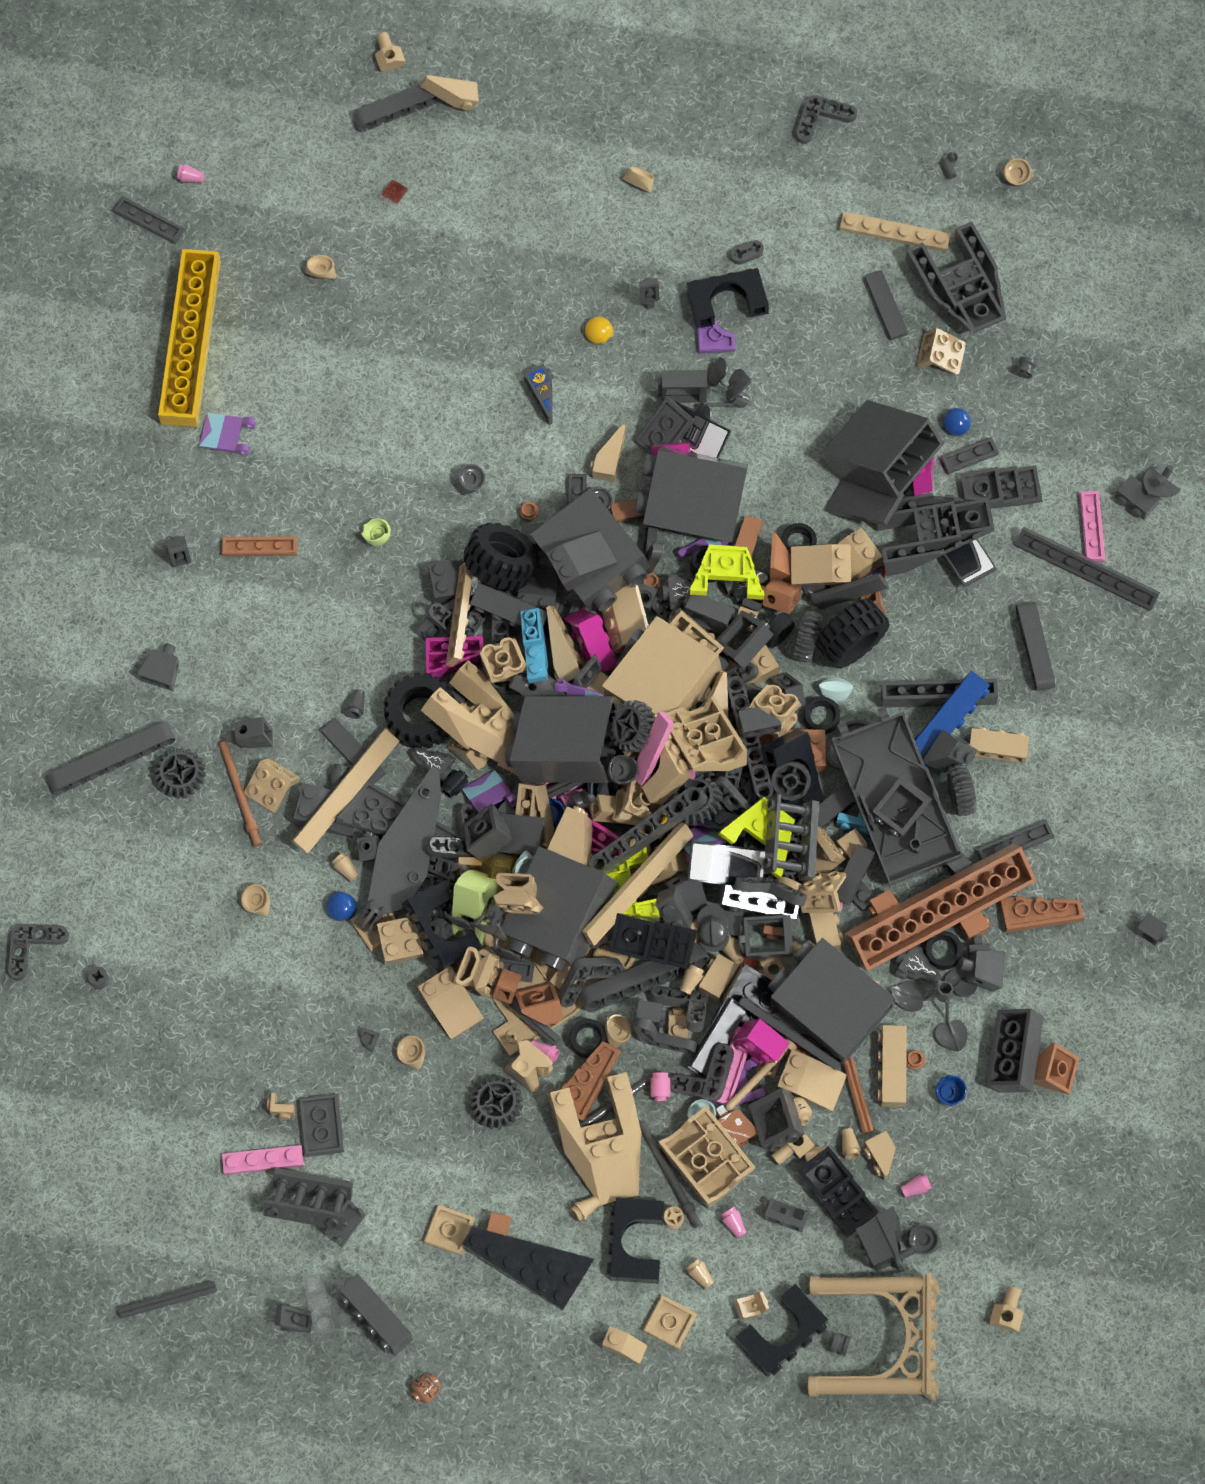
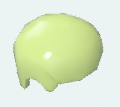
M371 519L363 525L361 535L368 544L380 546L388 541L391 528L383 519Z

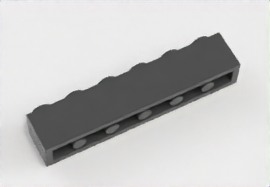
M963 679L882 682L881 705L882 707L886 706V708L942 706ZM983 679L990 685L988 687L990 691L983 700L979 698L975 704L996 705L998 699L997 679Z

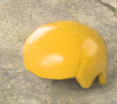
M601 316L593 317L585 325V335L594 344H604L609 338L613 337V326L606 318Z

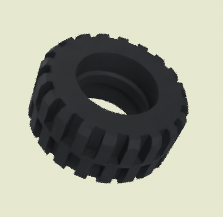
M487 523L478 526L473 531L463 553L466 568L470 570V573L476 576L481 583L484 582L487 586L495 587L497 590L516 591L525 587L529 583L539 562V553L533 541H530L528 536L523 535L519 530L513 529L508 525H501V523Z
M860 599L847 606L835 618L829 621L823 628V631L819 633L816 639V646L833 667L840 669L847 667L865 656L867 652L880 642V639L885 636V632L889 629V620L872 600Z
M414 673L413 677H409V675L404 676L402 682L397 680L394 683L395 688L388 690V697H385L384 716L389 730L399 740V743L405 742V746L412 748V745H416L418 748L427 745L429 749L433 748V744L436 742L438 745L443 743V738H448L450 735L433 720L421 725L412 724L405 720L403 710L411 700L420 697L430 698L439 688H442L455 699L449 685L446 682L442 683L441 678L438 676L432 678L430 673H425L424 676H420V673Z

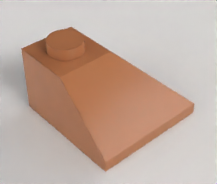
M772 533L769 582L777 580L791 583V554L777 533Z
M551 982L515 992L520 1010L524 1015L544 1025H552L564 1020L560 1000Z
M1051 1043L1038 1055L1034 1084L1039 1087L1070 1094L1079 1057L1060 1045Z

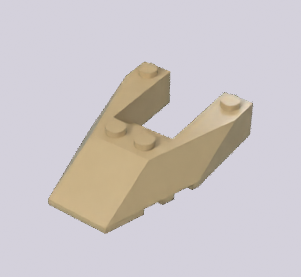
M468 660L449 683L477 708L470 713L447 692L439 688L430 696L421 711L464 748H472L481 753L479 756L485 759L489 757L497 761L498 766L516 774L513 767H508L505 761L506 747L508 744H514L516 736L513 730L514 714L484 673Z
M627 1072L610 1076L606 1079V1085L616 1116L612 1120L581 1128L569 1087L550 1092L549 1094L564 1154L568 1157L576 1172L581 1176L591 1194L599 1199L600 1206L616 1202V1198H631L639 1195L641 1129Z

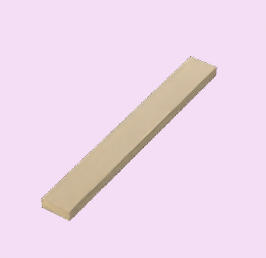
M387 727L381 731L292 840L305 854L309 853L399 743V740Z
M680 822L582 930L591 945L595 946L615 924L617 913L624 914L690 841L693 834L685 822Z

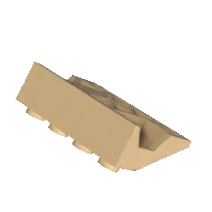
M714 696L710 697L703 707L690 712L681 707L666 713L674 723L670 733L693 771H731L747 765V749Z
M707 1106L689 1118L671 1136L659 1141L660 1149L708 1209L725 1197L756 1169Z

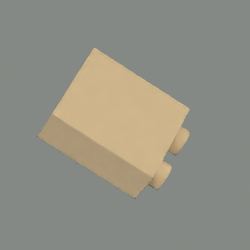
M656 616L604 682L602 689L605 696L613 697L618 709L619 705L624 704L625 701L638 700L651 707V712L658 714V712L667 713L681 707L690 712L715 681L719 671H722V667L717 653Z

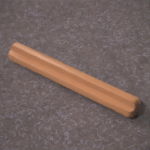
M850 1057L843 1066L862 1132L866 1134L872 1132L873 1127L854 1060Z

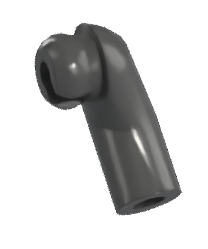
M955 152L947 154L942 163L948 179L957 176L953 168L958 159V155Z

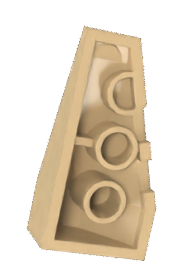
M555 606L546 607L553 665L556 671L554 675L556 680L563 679L570 684L586 664L581 654L574 650L575 642L573 638L564 632L566 626Z

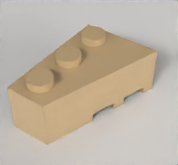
M532 782L519 783L516 814L544 817L542 846L548 847L555 831L546 785Z

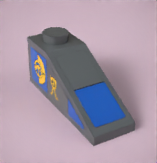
M541 364L524 372V381L550 425L553 424L552 379L554 377L549 368L546 369L544 364Z

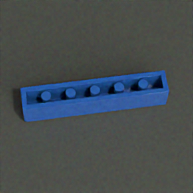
M970 671L915 738L922 760L941 731L945 730L952 733L955 728L959 729L965 722L963 718L966 714L969 713L971 715L978 705L975 703L979 698L983 700L989 693L988 687L990 685L975 672Z

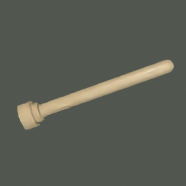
M784 1038L790 1044L779 1060L775 1063L765 1064L726 1104V1110L731 1111L784 1055H788L792 1050L795 1051L797 1049L796 1045L789 1038Z

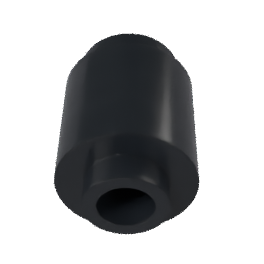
M454 770L442 783L441 791L449 798L457 796L469 783L467 774L462 770Z

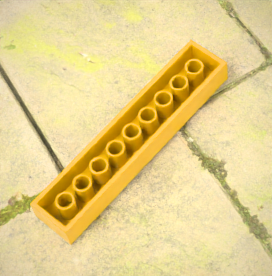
M182 249L158 414L161 425L198 428L221 265L219 252Z

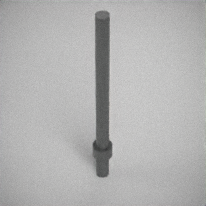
M652 1073L631 1087L633 1095L650 1084ZM609 1102L579 1123L580 1127L592 1125L612 1111V1102ZM559 1137L558 1139H556V1142L559 1146H562L561 1139Z
M645 1121L639 1123L643 1135L678 1196L685 1215L689 1216L695 1228L701 1226L702 1223L695 1213L696 1208L692 1202H689Z

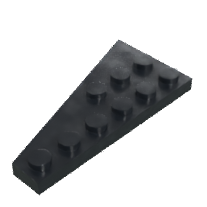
M742 964L701 1037L695 1053L691 1055L687 1062L686 1068L702 1077L705 1076L692 1068L690 1064L730 998L738 1002L741 996L744 995L769 1013L776 1010L771 1005V996L774 993L768 988L772 981L771 979L748 965ZM747 1010L738 1026L742 1027L745 1021L760 1018Z
M471 1227L461 1243L463 1247L560 1310L565 1308L594 1261L593 1258Z

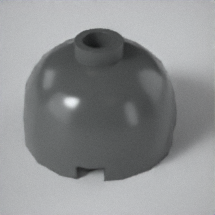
M789 761L775 769L771 784L776 794H781L782 799L793 801L807 793L811 777L808 769L803 764Z

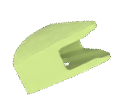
M476 870L464 872L454 886L452 916L467 921L470 917L476 922L484 910L488 911L491 901H495L493 895L505 889L497 884L495 876ZM485 917L479 923L483 925H491V923L486 921L487 917ZM452 923V937L457 938L464 928ZM475 927V934L483 946L488 934Z

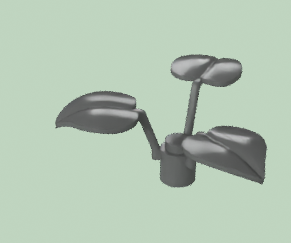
M719 357L712 365L707 381L709 386L716 387L718 383L728 389L726 395L729 403H707V405L700 403L695 411L711 419V406H729L733 408L736 405L741 408L746 407L749 402V395L742 391L753 380L744 370L737 369L730 376L729 385H727L722 379L728 372V365L724 358Z
M491 901L488 911L484 910L476 922H469L461 918L449 916L444 911V915L458 927L468 930H475V927H477L480 931L495 937L494 947L491 946L490 950L496 955L516 961L523 959V957H519L514 952L501 948L498 944L499 939L506 941L507 937L501 929L504 911L503 908L495 905L496 901ZM485 917H487L486 921L491 923V925H483L479 923Z
M959 968L951 970L946 975L945 981L938 984L937 990L933 989L926 997H924L925 988L917 981H906L891 987V994L895 997V1002L906 1011L915 1012L921 1010L923 1001H927L934 995H936L939 1001L945 1002L946 1023L937 1026L935 1031L936 1040L943 1047L953 1051H961L964 1048L968 1037L967 1028L960 1020L950 1022L949 1000L954 991L960 997H968L975 993L977 986L967 982V971Z

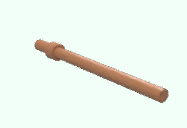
M223 741L219 745L246 821L247 833L250 834L254 847L260 846L261 841L257 832L259 830L257 823L252 818L227 742Z

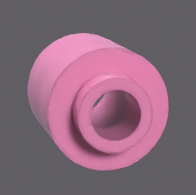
M652 1073L650 1088L651 1097H655V1101H666V1097H670V1078H668V1073Z

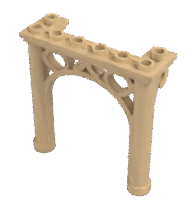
M927 1272V1275H923V1277L820 1278V1276H810L811 1296L875 1295L888 1299L899 1309L903 1317L906 1340L898 1361L892 1368L880 1375L809 1376V1397H818L819 1395L906 1394L924 1395L926 1399L935 1402V1396H939V1385L933 1379V1372H936V1359H933V1351H936L937 1348L936 1339H933V1331L937 1329L936 1319H933V1311L937 1309L936 1295H939V1283H937L936 1278L932 1276L931 1272ZM889 1293L907 1294H905L899 1302L894 1296H892ZM910 1298L919 1300V1310L915 1314H909L904 1309L906 1302ZM923 1314V1331L918 1330L914 1322H910L909 1319H918ZM920 1340H923V1357L916 1351H910V1348L914 1349L915 1344ZM909 1357H917L919 1368L916 1372L909 1373L903 1364ZM899 1369L907 1376V1378H890Z

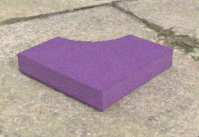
M716 319L714 325L697 329L699 354L736 351L735 334L721 329L716 323Z

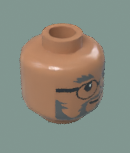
M423 1373L411 1384L413 1390L411 1395L418 1403L421 1400L424 1403H429L440 1394L441 1383L432 1373L429 1375Z

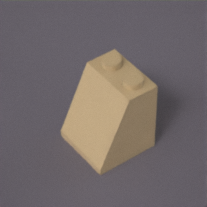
M576 806L573 809L566 807L548 846V850L590 867V860L592 858V820L587 817L588 813Z

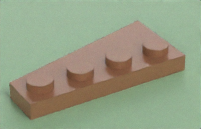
M1016 896V898L1006 897L1000 900L1007 933L1084 921L1080 900L1025 899L1022 896Z
M604 1041L561 1088L569 1087L577 1117L582 1121L586 1119L622 1052Z

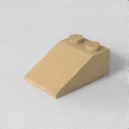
M863 528L858 529L838 543L851 545V582L858 580L882 565L883 556ZM829 585V586H830L831 588H833V587H836V586H839V585Z
M829 544L790 547L791 585H843L851 582V545Z
M764 645L751 660L752 663L757 665L759 672L757 677L748 683L755 686L779 674L778 663L767 646ZM729 660V666L727 667L725 672L733 669L738 665ZM748 667V671L745 673L750 675V670H752V668Z
M449 966L418 986V989L452 1040L485 1018L466 988L455 982L457 974Z
M792 1050L778 1083L777 1090L780 1088L792 1092L793 1096L802 1097L811 1104L833 1112L847 1075L812 1057Z

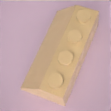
M626 585L615 593L617 596L616 602L608 609L602 611L610 640L609 643L615 654L623 653L630 637L638 628L645 632L649 626L638 586L630 588Z

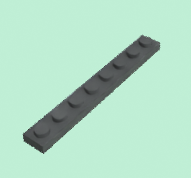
M1026 527L1022 528L1015 545L1149 610L1153 609L1160 594L1159 591Z

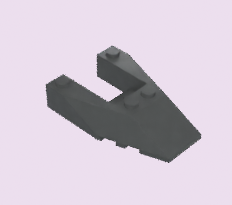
M969 222L956 228L954 237L966 261L939 272L924 243L907 249L905 260L914 276L928 293L974 334L1006 320L997 264L974 223Z
M933 493L902 498L888 524H877L878 531L916 524L919 542L882 548L886 576L906 573L995 531L989 499L969 496L956 498L953 495L945 494L946 497L933 496Z

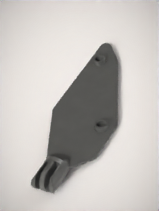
M437 767L430 768L378 844L368 901L354 924L358 925L365 913L369 911L370 913L360 927L364 930L372 917L376 916L367 930L369 934L382 915L402 910L401 904L415 895L427 877L430 854L426 850V844L434 837L441 799L440 778ZM422 791H428L429 795H422Z

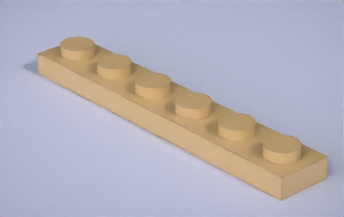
M843 212L840 231L914 246L924 243L926 248L947 252L951 233L848 212Z
M465 563L459 567L446 665L451 667L460 662L464 656V651L462 650L466 640V634L464 633L469 620L467 612L471 605L469 597L473 590L471 583L474 576L466 568Z

